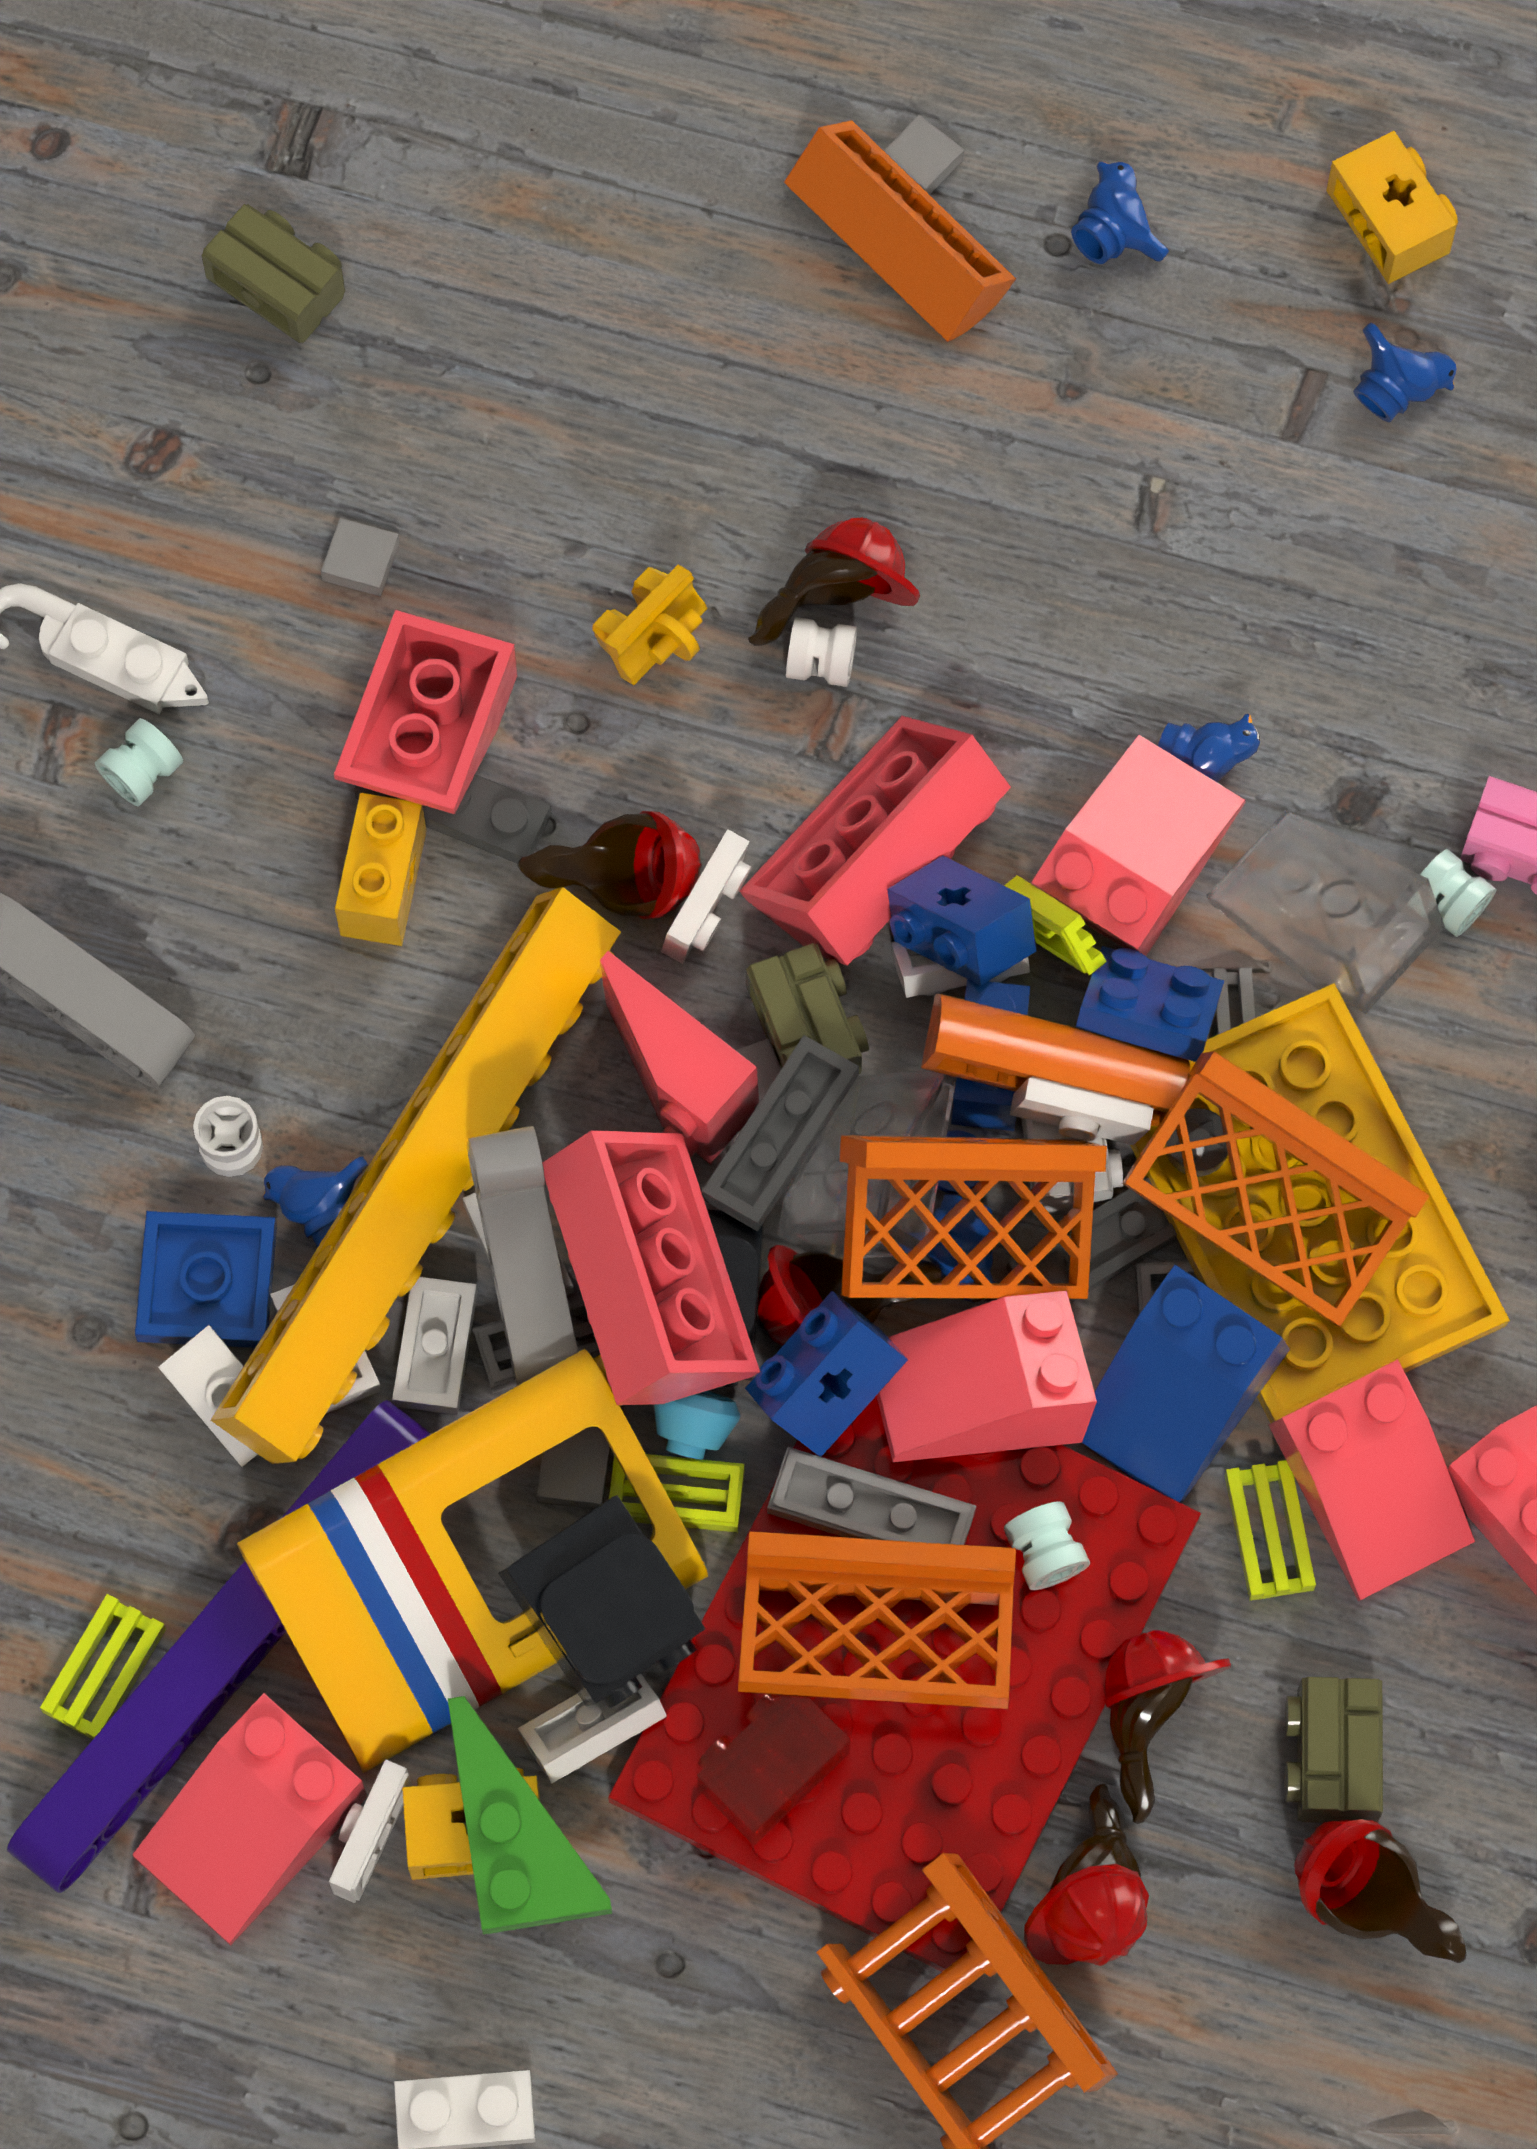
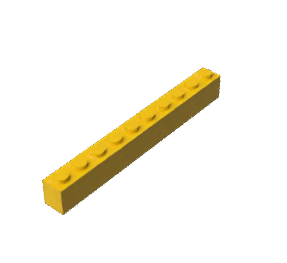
M564 887L535 897L210 1421L271 1464L296 1462L298 1458H305L315 1448L323 1434V1427L319 1424L330 1405L339 1403L352 1388L357 1377V1373L353 1371L357 1361L364 1350L372 1349L384 1336L390 1324V1319L386 1317V1314L397 1296H404L415 1285L423 1270V1266L418 1263L429 1244L439 1241L452 1225L455 1212L451 1208L462 1190L467 1191L474 1185L467 1151L468 1138L507 1131L511 1128L520 1111V1108L515 1105L526 1086L534 1085L545 1073L551 1062V1056L547 1053L558 1034L563 1035L579 1018L583 1005L578 1001L589 983L594 984L602 977L600 959L607 951L611 952L610 949L621 931Z

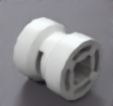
M795 617L788 650L786 678L805 681L811 676L824 677L830 685L848 687L855 653L857 627L837 624L832 629L819 627L814 620Z
M231 1096L216 1097L203 1104L196 1114L193 1128L201 1158L206 1166L216 1174L228 1177L243 1175L253 1169L261 1158L263 1142L256 1115L250 1105L240 1098ZM221 1146H233V1148L227 1149Z

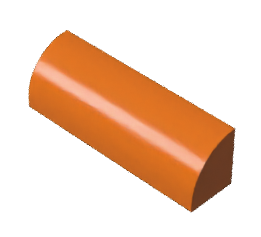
M852 120L819 127L784 181L812 211L947 342L961 336L979 323L998 304L1016 280L999 261Z
M939 993L934 997L921 1064L922 1069L1015 1092L1029 1077L1034 1076L1147 1104L1154 1108L1151 1125L1157 1127L1190 1078L1188 1075L1190 1072V1062L1187 1059L1072 1026Z

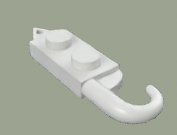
M20 583L8 585L0 589V614L10 607H22L44 617L40 626L39 642L43 655L50 660L51 664L157 714H160L165 707L200 706L209 703L207 694L188 668L189 662L186 653L80 603L74 605L36 586ZM0 633V649H6L9 646V640ZM190 691H196V692H197V693H196L195 695H193V696L187 695V693L190 692Z

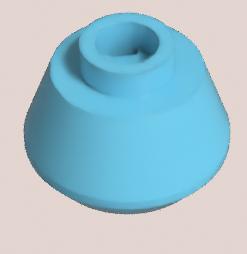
M705 1391L665 1404L654 1405L656 1431L659 1436L668 1439L666 1450L681 1456L700 1460L704 1459L706 1449H720L741 1417L736 1402L733 1399L711 1391Z

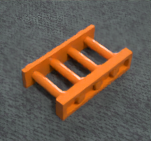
M943 1853L922 1869L932 1883L926 1889L928 1895L926 1899L852 1956L843 1944H826L816 1953L826 1965V1968L821 1971V1976L828 1988L843 2004L848 2003L850 2000L946 2132L940 2138L944 2149H990L988 2144L1065 2085L1071 2089L1079 2085L1084 2093L1098 2091L1116 2077L1118 2073L958 1854ZM944 1918L949 1922L958 1918L972 1938L966 1944L968 1952L891 2011L868 1978ZM998 1973L1013 1994L1006 2000L1009 2007L933 2066H930L907 2033L983 1974L992 1977ZM1038 2028L1053 2049L1047 2055L1049 2063L971 2122L950 2094L948 2088L1024 2029L1032 2033Z

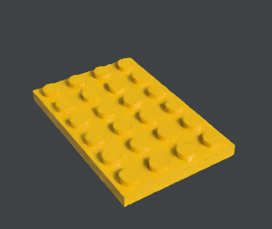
M1335 983L1207 1039L1203 1053L1215 1051L1430 1195L1418 1215L1410 1217L1341 1327L1335 1326L1164 1212L1169 1223H1172L1177 1233L1176 1237L1197 1279L1281 1336L1288 1345L1289 1352L1257 1396L1270 1423L1397 1359L1406 1373L1507 1326L1510 1321ZM1189 1060L1191 1070L1196 1062ZM1199 1094L1189 1107V1109H1207L1220 1116L1219 1108ZM1231 1116L1234 1132L1250 1129ZM1151 1125L1150 1130L1134 1145H1130L1136 1158L1139 1157L1158 1128L1157 1126ZM1260 1135L1236 1140L1244 1177L1277 1171L1271 1142ZM1285 1152L1288 1168L1304 1165ZM1167 1155L1158 1156L1145 1175L1146 1178L1149 1177L1152 1185L1164 1194L1189 1189L1186 1174L1178 1171L1170 1163ZM1227 1156L1225 1162L1217 1171L1206 1176L1197 1177L1199 1187L1233 1180L1229 1156ZM1314 1171L1290 1176L1297 1213L1331 1206L1325 1178ZM1279 1178L1245 1185L1253 1223L1287 1216ZM1235 1187L1201 1194L1206 1222L1218 1230L1243 1225ZM1339 1188L1342 1204L1357 1201ZM1191 1197L1175 1200L1194 1213ZM1368 1207L1344 1211L1351 1249L1374 1244L1388 1221ZM1333 1214L1299 1221L1307 1258L1340 1251ZM1289 1223L1255 1230L1260 1258L1272 1266L1296 1261ZM1244 1233L1229 1236L1247 1248ZM1367 1254L1353 1257L1356 1271ZM1342 1259L1308 1266L1314 1294L1334 1306L1347 1286ZM1298 1269L1283 1271L1284 1274L1301 1284Z

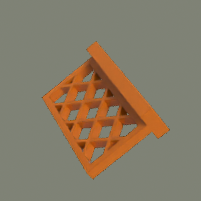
M1215 1051L1201 1053L1188 1073L1190 1076L1189 1080L1122 1184L1335 1326L1341 1327L1410 1217L1418 1215L1430 1195ZM1199 1094L1219 1108L1224 1135L1190 1142L1185 1113ZM1231 1116L1250 1129L1234 1132ZM1175 1129H1177L1180 1144L1164 1147ZM1260 1135L1272 1143L1277 1171L1244 1177L1236 1140ZM1226 1142L1233 1180L1199 1187L1192 1149ZM1181 1151L1189 1189L1164 1194L1143 1180L1158 1156ZM1285 1152L1304 1165L1288 1168ZM1314 1171L1326 1179L1331 1206L1297 1213L1290 1176ZM1279 1178L1287 1216L1253 1223L1245 1185ZM1235 1187L1243 1225L1218 1230L1206 1222L1201 1194ZM1339 1188L1357 1201L1342 1204ZM1191 1197L1194 1213L1175 1200ZM1368 1207L1388 1221L1374 1244L1351 1249L1344 1211ZM1333 1214L1340 1251L1307 1258L1299 1221ZM1289 1223L1296 1261L1272 1266L1260 1258L1255 1230ZM1244 1233L1247 1248L1229 1236ZM1367 1254L1356 1271L1353 1257ZM1342 1259L1347 1286L1335 1305L1332 1306L1314 1294L1308 1266ZM1298 1269L1301 1284L1284 1274L1283 1271Z
M841 1135L840 1162L849 1164L841 1295L849 1298H1002L1067 1291L1069 1299H1088L1095 1172L1106 1171L1107 1146L1074 1139ZM868 1179L888 1180L903 1197L880 1221L866 1207ZM903 1180L919 1181L910 1189ZM939 1180H948L962 1199L938 1222L920 1199ZM964 1181H979L971 1190L964 1183ZM998 1181H1007L1021 1197V1200L998 1223L980 1200ZM1023 1181L1038 1183L1029 1190ZM1057 1182H1074L1073 1208L1057 1223L1039 1201ZM912 1208L931 1231L906 1254L888 1231ZM972 1209L990 1232L966 1255L948 1232ZM1032 1210L1048 1229L1049 1233L1026 1255L1008 1233ZM865 1224L870 1228V1231L866 1235ZM1072 1229L1071 1238H1070V1237L1067 1235V1233ZM881 1241L899 1263L881 1282H862L864 1256ZM940 1241L959 1264L940 1283H931L916 1265ZM1000 1242L1018 1265L1000 1283H990L976 1265ZM1058 1243L1070 1255L1069 1283H1049L1036 1267ZM909 1274L916 1283L900 1281ZM968 1274L974 1280L975 1283L960 1282ZM1028 1275L1034 1283L1020 1282Z
M749 1531L738 1692L1008 1709L1016 1548ZM759 1590L789 1592L800 1604L776 1621L758 1603ZM841 1595L855 1596L867 1608L843 1625L823 1605L834 1596ZM903 1599L920 1600L934 1613L910 1629L890 1609ZM968 1604L999 1605L998 1619L978 1634L956 1613ZM812 1614L832 1635L808 1652L788 1631ZM878 1618L899 1639L875 1656L855 1635ZM757 1623L765 1629L758 1636H756ZM943 1623L947 1624L965 1642L963 1646L944 1660L922 1641L923 1638ZM996 1638L997 1652L989 1645ZM774 1641H777L796 1660V1662L782 1672L753 1670L754 1656ZM843 1645L864 1666L849 1677L833 1676L819 1662ZM910 1649L931 1670L917 1681L899 1680L886 1666ZM977 1653L996 1672L995 1686L967 1684L954 1670Z

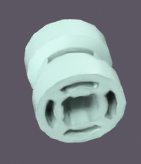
M141 718L125 732L126 745L122 744L119 748H109L95 762L97 770L106 782L125 800L135 806H140L153 793V783L157 780V775L170 776L183 763L181 754L172 742L154 725Z
M1445 849L1419 875L1410 888L1407 897L1422 909L1432 908L1440 915L1441 925L1458 937L1481 915L1491 902L1497 889L1481 876L1471 877L1464 871L1463 861L1450 850Z
M1057 1501L1038 1506L1018 1515L1004 1526V1531L1011 1547L1024 1553L1023 1559L1025 1563L1022 1567V1573L1030 1590L1044 1589L1064 1582L1084 1571L1090 1565L1083 1545L1073 1541L1072 1536L1068 1534L1072 1520L1064 1502Z

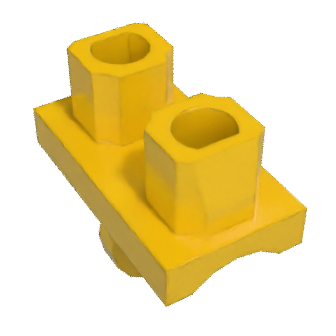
M679 564L669 574L648 567L634 581L631 591L638 606L628 616L616 609L606 610L592 626L599 645L611 656L620 677L633 686L655 663L662 665L672 653L685 661H690L700 650L699 644L692 633L703 622L700 616L707 610V606L693 587L692 581L694 577L692 573Z

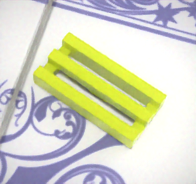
M1018 875L1004 885L1030 898L1034 937L1037 944L1084 974L1091 975L1107 962L1102 952L1092 947L1096 942L1091 933L1082 928L1085 922L1080 914Z
M646 1454L656 1474L729 1481V1490L674 1484L662 1485L671 1501L727 1506L726 1512L674 1507L684 1527L738 1533L745 1464ZM614 1455L609 1499L618 1495L636 1523L651 1524L640 1503L623 1502V1496H637L629 1481L625 1480L626 1475Z
M1278 1461L1277 1465L1265 1466V1463L1252 1465L1251 1469L1239 1470V1467L1226 1469L1224 1476L1249 1601L1314 1591L1316 1582L1295 1479L1287 1461ZM1278 1481L1297 1573V1578L1288 1579L1269 1487V1482ZM1253 1484L1273 1582L1263 1584L1243 1486Z
M106 1594L40 1706L41 1711L93 1740L123 1705L165 1633L166 1627L164 1623L154 1618L150 1619L134 1607H127L120 1603L117 1598ZM116 1617L121 1620L71 1707L67 1710L62 1707L113 1619ZM136 1628L144 1632L92 1722L82 1718L133 1630Z

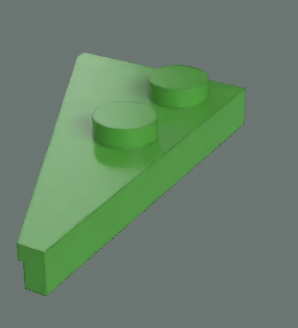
M465 1696L448 1698L483 1935L612 1914L610 1898Z

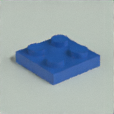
M1102 946L1100 952H1102L1107 962L1092 973L1075 1028L1196 1062L1201 1053L1204 1052L1224 980L1210 977L1205 971L1193 966L1175 967L1150 960L1141 952L1133 949L1120 948L1115 950Z
M146 1211L135 1327L137 1342L186 1344L210 1325L227 1347L255 1348L269 1327L270 1294H272L277 1235L275 1217Z

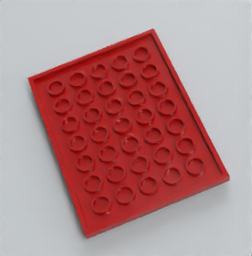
M875 1396L822 1455V1458L976 1505L975 1515L965 1545L1012 1548L1004 1531V1526L1009 1521L1038 1506L1057 1501L1064 1502L1072 1520L1068 1534L1072 1536L1073 1541L1083 1545L1088 1556L1090 1565L1076 1576L1051 1587L1030 1590L1022 1573V1567L1025 1563L1023 1559L1024 1553L1016 1549L1008 1709L738 1692L747 1577L748 1532L701 1621L706 1629L691 1640L697 1650L679 1662L660 1698L667 1717L643 1730L608 1796L609 1803L874 1938L928 1897L926 1889L932 1883L922 1869L943 1853L958 1854L1002 1914L1106 1707L1104 1699L1107 1698L1105 1680L1110 1659L1125 1640L1143 1633L1201 1516L1200 1512L1064 1445L893 1462L877 1396ZM799 1440L796 1441L794 1449L818 1456ZM775 1483L749 1530L751 1532L841 1537L768 1514L767 1507ZM759 1590L758 1603L776 1621L800 1604L789 1592ZM841 1595L834 1596L823 1605L843 1625L867 1608L855 1596ZM903 1599L890 1609L910 1629L934 1613L920 1600ZM968 1604L956 1614L978 1634L998 1619L999 1605ZM812 1614L788 1631L808 1652L832 1635ZM878 1618L855 1635L875 1656L899 1639ZM758 1623L756 1628V1636H758L765 1630ZM945 1623L922 1639L942 1660L965 1644ZM996 1638L989 1645L997 1652ZM774 1641L754 1656L753 1670L782 1672L796 1662V1660L777 1641ZM843 1645L819 1662L833 1676L849 1677L864 1666ZM910 1649L886 1666L899 1680L917 1681L931 1670ZM977 1653L954 1670L967 1684L995 1686L996 1672ZM944 1918L902 1952L942 1972L968 1952L966 1944L972 1938L958 1918L952 1922Z

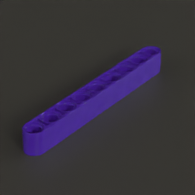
M389 1400L383 1401L367 1416L282 1517L431 1435V1433ZM246 1561L243 1562L33 1809L10 1839L7 1852L57 1893L67 1890L83 1874L286 1633L272 1604L262 1592Z

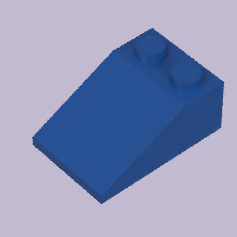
M1174 1265L1135 1320L1095 1390L1097 1403L1082 1443L1137 1482L1183 1503L1290 1349L1281 1336L1177 1265Z

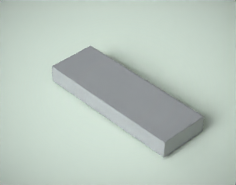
M787 1447L767 1507L768 1514L841 1537L965 1545L976 1511V1505Z

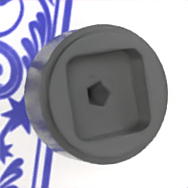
M1201 1108L1189 1109L1185 1113L1190 1142L1224 1135L1221 1117L1216 1113ZM1175 1129L1165 1147L1180 1144L1177 1129ZM1226 1142L1192 1149L1197 1177L1209 1175L1223 1165L1228 1156ZM1181 1151L1166 1154L1170 1163L1178 1171L1186 1174Z

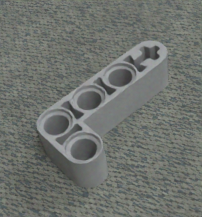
M0 893V983L139 1082L155 1089L159 1088L194 1040L195 1034L177 1016L10 897Z
M533 1125L468 1138L467 1142L468 1158L516 1386L578 1352L544 1191L545 1177L542 1159Z

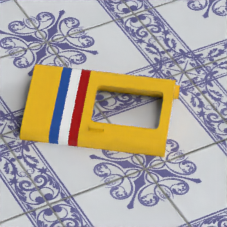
M584 1348L237 1543L250 1571L262 1592L272 1604L363 1773L381 1764L385 1759L388 1760L451 1724L448 1698L465 1696L475 1710L557 1663L537 1631L533 1632L535 1628L524 1612L504 1622L495 1620L491 1615L442 1524L441 1514L452 1503L591 1426L598 1427L603 1432L652 1524L653 1534L650 1540L657 1546L684 1589L686 1590L708 1577L706 1567L620 1405H616L601 1355L592 1358L590 1353Z

